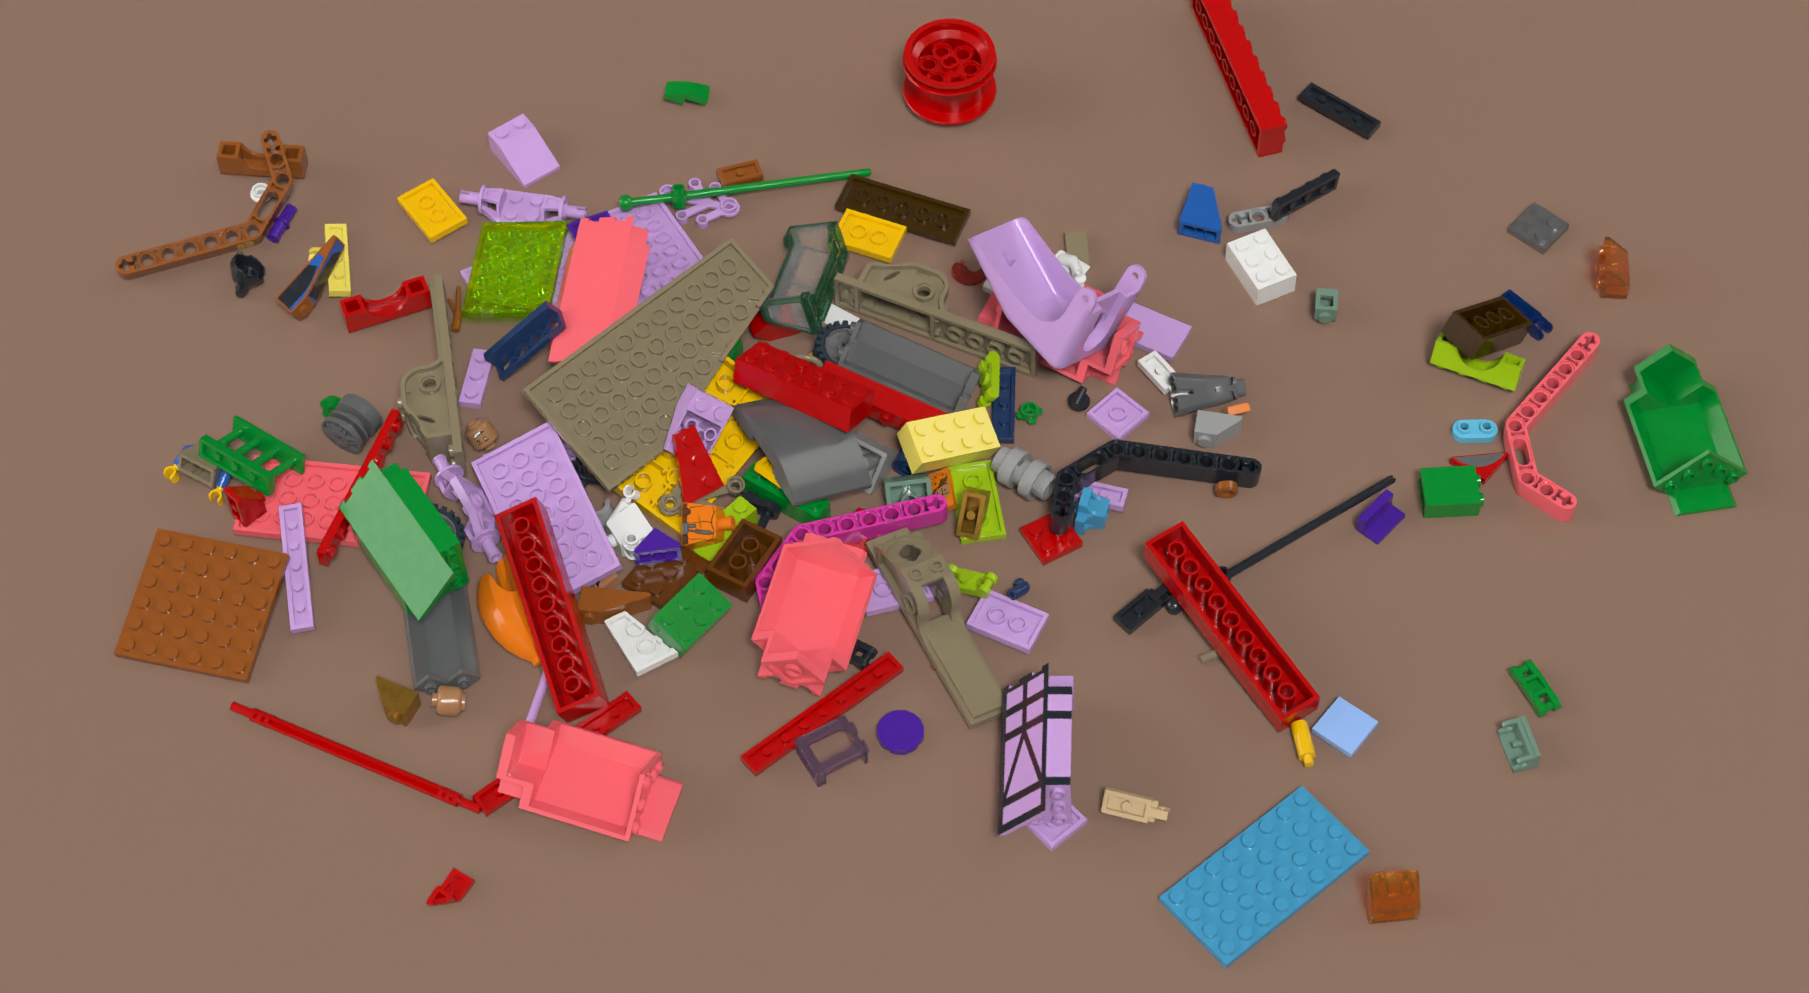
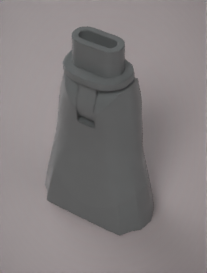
M1171 372L1168 379L1172 412L1176 417L1237 400L1238 397L1246 396L1245 379H1236L1235 377L1224 375H1200Z

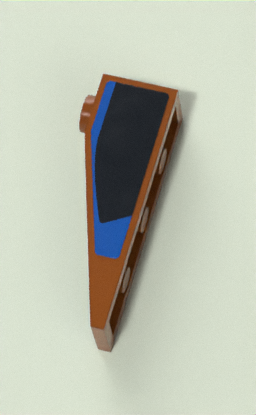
M333 235L275 298L299 321L309 315L311 309L316 305L345 244Z

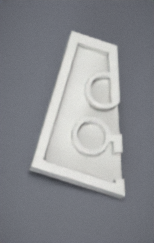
M626 611L604 620L606 629L637 677L679 657L678 651L672 647L669 648L663 643L661 638L647 631L644 625Z

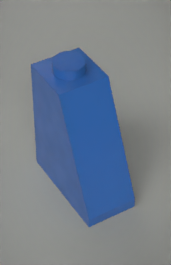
M1192 183L1179 220L1178 235L1220 244L1222 225L1214 188L1204 184Z

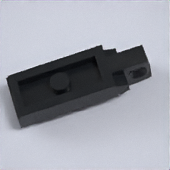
M1164 583L1156 590L1147 588L1115 614L1114 621L1131 635L1163 608L1166 599L1171 595L1169 589Z

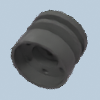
M349 393L340 400L335 408L336 410L331 411L329 416L325 418L322 422V429L335 445L349 453L355 454L361 451L368 442L369 437L375 434L383 421L381 415L372 404L358 395Z

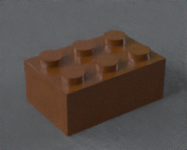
M742 518L706 568L707 580L714 587L748 602L757 590L755 584L757 576L782 544V537Z

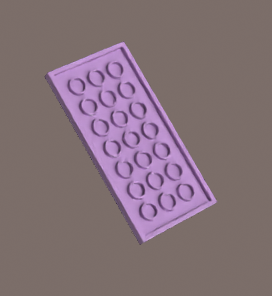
M548 422L471 462L495 515L534 497L546 507L574 594L580 592L582 586L589 587L623 569L560 436Z

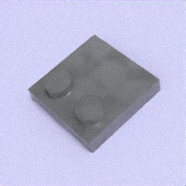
M1534 202L1509 227L1508 233L1543 255L1568 230L1569 224Z

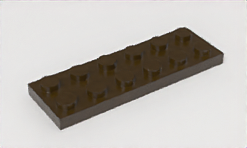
M854 174L850 175L835 204V210L845 213L846 209L861 212L907 226V232L953 246L956 245L971 215V209Z

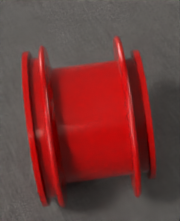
M948 18L928 22L910 35L902 56V65L906 74L903 82V96L908 107L924 120L941 125L967 123L987 112L992 106L997 92L996 80L993 75L997 67V54L994 43L987 32L969 21Z

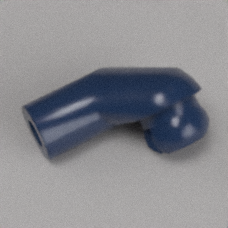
M1018 578L1013 584L1014 587L1008 590V596L1010 599L1015 600L1027 594L1030 584L1024 581L1023 578Z

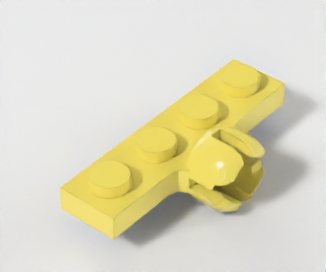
M325 224V243L335 235L345 244L328 279L329 297H351L346 224ZM322 247L310 248L309 261Z

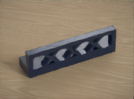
M547 301L543 302L484 353L485 360L496 366L499 379L505 381L566 329L562 311ZM557 321L558 325L551 330L553 324ZM541 335L540 340L535 344L537 338ZM526 348L524 354L520 357L522 350ZM510 361L508 368L504 369V365Z

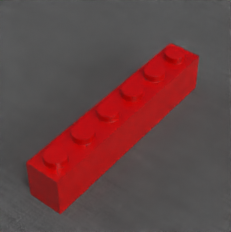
M826 360L823 368L836 375L844 376L854 383L864 385L866 388L875 391L869 417L878 420L884 425L900 430L906 422L949 414Z

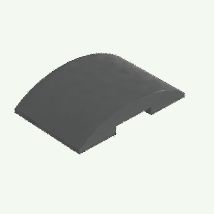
M771 398L732 406L734 407L733 415L750 441L756 440L773 465L772 473L793 506L871 488L870 474L862 451L852 431L848 433Z

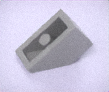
M1198 410L1193 445L1214 448L1241 432L1243 416Z

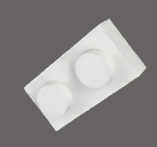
M1156 350L1139 359L1137 366L1164 395L1170 392L1168 379L1170 373L1175 372L1174 369Z

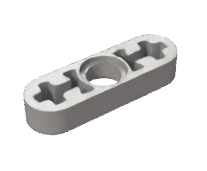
M1272 205L1237 211L1229 215L1228 229L1233 233L1239 234L1281 226L1287 223L1289 215L1276 222L1272 218L1268 219V215L1270 218ZM1262 216L1264 220L1257 222L1253 220V217Z

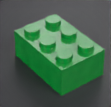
M698 573L652 617L647 627L661 638L663 643L669 648L672 647L678 651V656L681 659L729 612L733 604L702 574Z

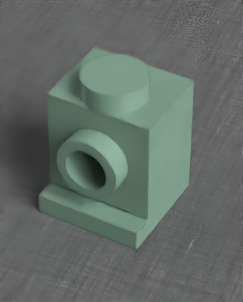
M1316 288L1314 319L1319 320L1323 324L1336 321L1338 289Z

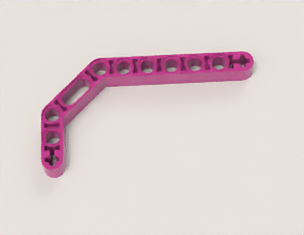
M934 494L795 526L755 580L761 609L769 589H764V587L770 586L784 544L803 542V540L799 539L804 538L805 533H813L826 538L837 537L843 543H855L864 538H877L879 535L883 536L904 527L913 530L940 524L947 520L948 517L947 500L942 495Z

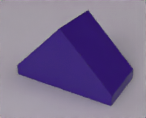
M655 527L634 549L636 566L682 560L680 543Z

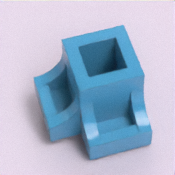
M1084 487L1080 501H1077L1074 515H1077L1075 519V532L1079 535H1084L1089 529L1104 530L1109 514L1110 499L1102 498L1096 495L1093 489Z

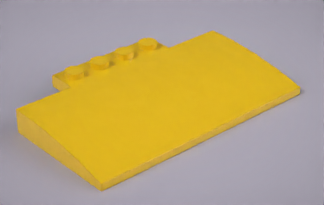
M729 357L726 358L705 389L709 394L727 402L731 406L769 398L733 382L735 361ZM731 413L709 454L724 485L727 484L730 477L736 476L760 446L756 440L750 441L733 413ZM664 450L660 456L613 491L622 498H625L623 494L625 486L633 485L634 490L640 492V497L631 502L636 503L642 512L682 537V516L679 514L667 516L659 509L660 498L665 494L672 493L679 476L675 454ZM718 497L707 499L706 501L713 504ZM669 502L666 506L673 508L674 504Z

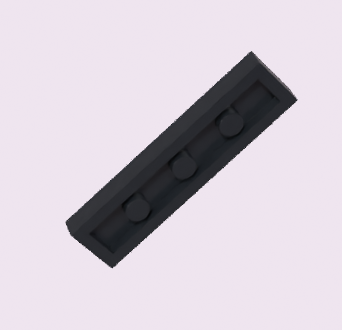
M1312 82L1299 94V101L1366 139H1369L1380 128V120Z
M1333 169L1321 174L1312 181L1306 182L1303 186L1291 190L1288 194L1276 198L1272 203L1270 218L1276 222L1334 191L1337 188L1340 173Z

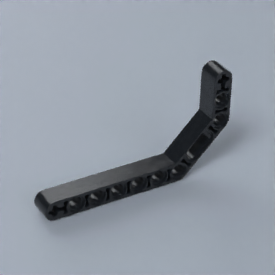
M1113 439L1057 473L1050 530L1057 535L1066 534L1071 525L1074 496L1082 491L1084 487L1091 486L1094 482L1101 480L1116 470L1216 484L1221 481H1234L1238 484V487L1253 488L1258 485L1262 464L1253 458ZM1093 465H1100L1088 473H1082Z

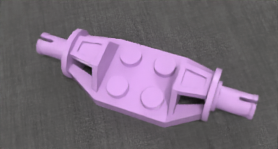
M482 185L480 192L461 190L459 196L461 204L478 205L479 214L485 215L498 228L541 234L557 225L564 226L567 218L581 219L586 218L588 214L587 207L569 205L568 196L564 195L562 198L550 195L488 188V185ZM488 202L496 204V211L487 207ZM549 211H559L558 216L547 218Z
M443 454L435 456L432 463L435 465L438 473L435 475L434 483L441 489L444 497L453 501H461L463 505L462 510L469 516L464 532L471 541L472 550L475 552H485L491 563L498 562L503 557V554L496 545L500 541L501 535L494 517L495 513L483 488L463 478L464 470L460 465H450Z

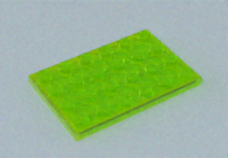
M483 222L462 307L463 318L527 317L543 302L547 301L552 304L568 233V222Z

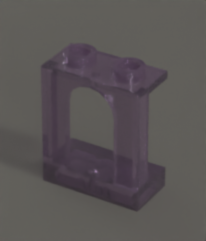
M845 715L794 739L795 752L817 787L826 784V775L859 759H862L864 764L868 763L869 747L864 739L860 740L855 724L852 721L849 722ZM844 731L852 746L819 762L810 745L836 732Z

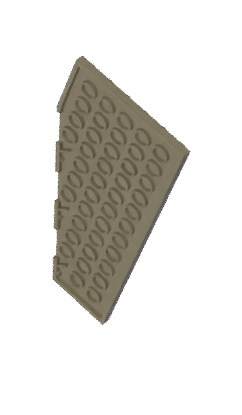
M731 237L525 387L523 394L606 491L610 493L663 453L677 403L687 384L690 383L705 391L773 291L774 285Z

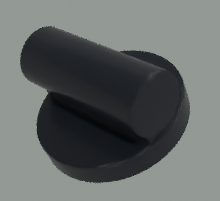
M1079 386L1076 392L1069 395L1068 406L1072 410L1083 411L1089 407L1090 398L1086 394L1087 388Z

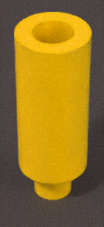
M1306 720L1294 721L1291 724V730L1298 758L1300 761H1304L1305 767H1311L1314 765L1313 759L1316 757L1308 723Z

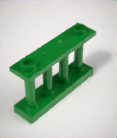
M237 415L233 417L232 432L219 440H215L205 434L200 438L198 456L266 496L274 493L275 478L288 469H292L301 475L304 473L305 454ZM237 438L246 442V444L235 451L227 447L228 444ZM255 448L263 452L262 455L252 461L244 457V455ZM272 458L281 463L270 471L261 467Z

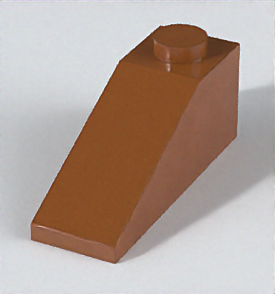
M582 586L578 607L585 624H604V620L623 611L634 615L652 609L651 593Z

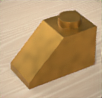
M970 486L964 490L956 529L957 536L975 540L979 539L987 514L991 491Z
M377 675L375 681L386 718L395 725L401 724L407 727L421 706L418 692Z

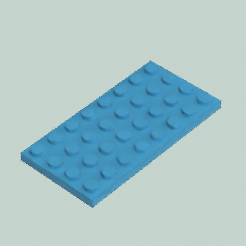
M1301 786L1159 897V902L1227 969L1369 855V850Z

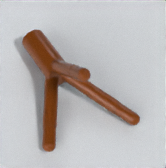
M457 285L456 307L452 299H448L449 306L454 314L451 331L454 333L460 332L462 316L477 304L476 300H473L460 311L461 286Z

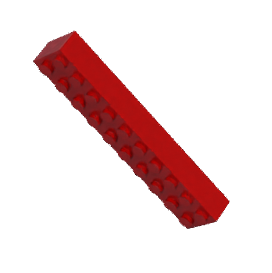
M1191 0V9L1258 158L1281 153L1283 143L1286 142L1285 129H1287V121L1285 117L1281 116L1279 103L1274 100L1273 90L1266 83L1265 72L1260 70L1258 57L1252 52V44L1245 37L1244 26L1239 24L1238 13L1236 10H1233L1231 0Z
M534 497L494 515L557 714L564 721L570 723L610 705L546 507Z
M1183 521L1144 543L1143 557L1279 733L1290 727L1294 721L1301 720L1318 709L1320 696Z

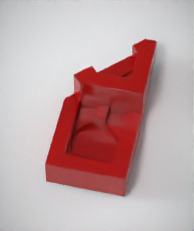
M453 867L441 887L436 886L426 904L431 907L461 902L475 881Z

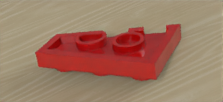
M691 424L673 434L675 459L679 471V486H681L683 497L681 498L682 503H693L724 486L695 426Z

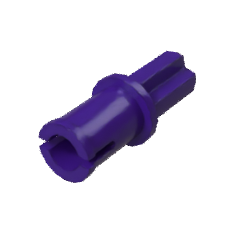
M287 204L280 216L274 219L273 226L266 234V238L269 241L278 243L284 231L290 228L289 223L297 211L295 206Z

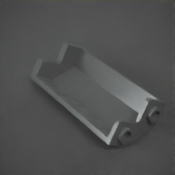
M860 318L857 323H852L848 332L851 335L850 340L845 347H840L836 358L840 359L837 365L949 414L966 409L982 371Z
M467 584L437 600L425 618L419 621L413 613L407 614L403 608L415 690L431 695L432 692L437 693L441 685L458 686L464 690L481 678Z

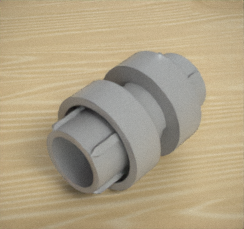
M1007 446L1002 447L991 463V469L997 473V481L1010 489L1018 485V494L1030 501L1036 498L1042 501L1049 499L1054 492L1056 476L1052 474V466L1039 458L1031 462V453L1019 446L1013 449Z

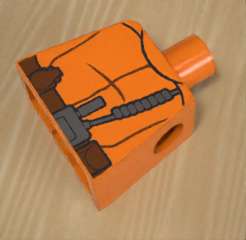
M682 503L681 546L693 550L723 542L724 530L735 529L736 522L734 516L724 517V510L717 506Z

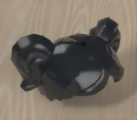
M238 251L230 262L233 281L237 284L235 286L236 296L245 297L248 294L249 288L263 284L265 267L252 255H243L241 251Z

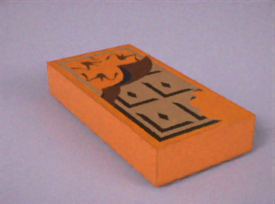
M945 467L929 474L932 495L939 494L944 496L947 500L948 511L956 509L957 503L951 470Z

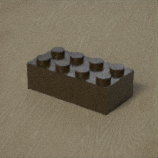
M1499 296L1453 311L1441 332L1449 342L1455 344L1462 351L1465 357L1474 360L1521 344L1533 323L1504 296Z

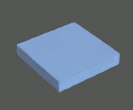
M1338 697L1314 725L1311 733L1351 758L1378 726V721L1343 698Z

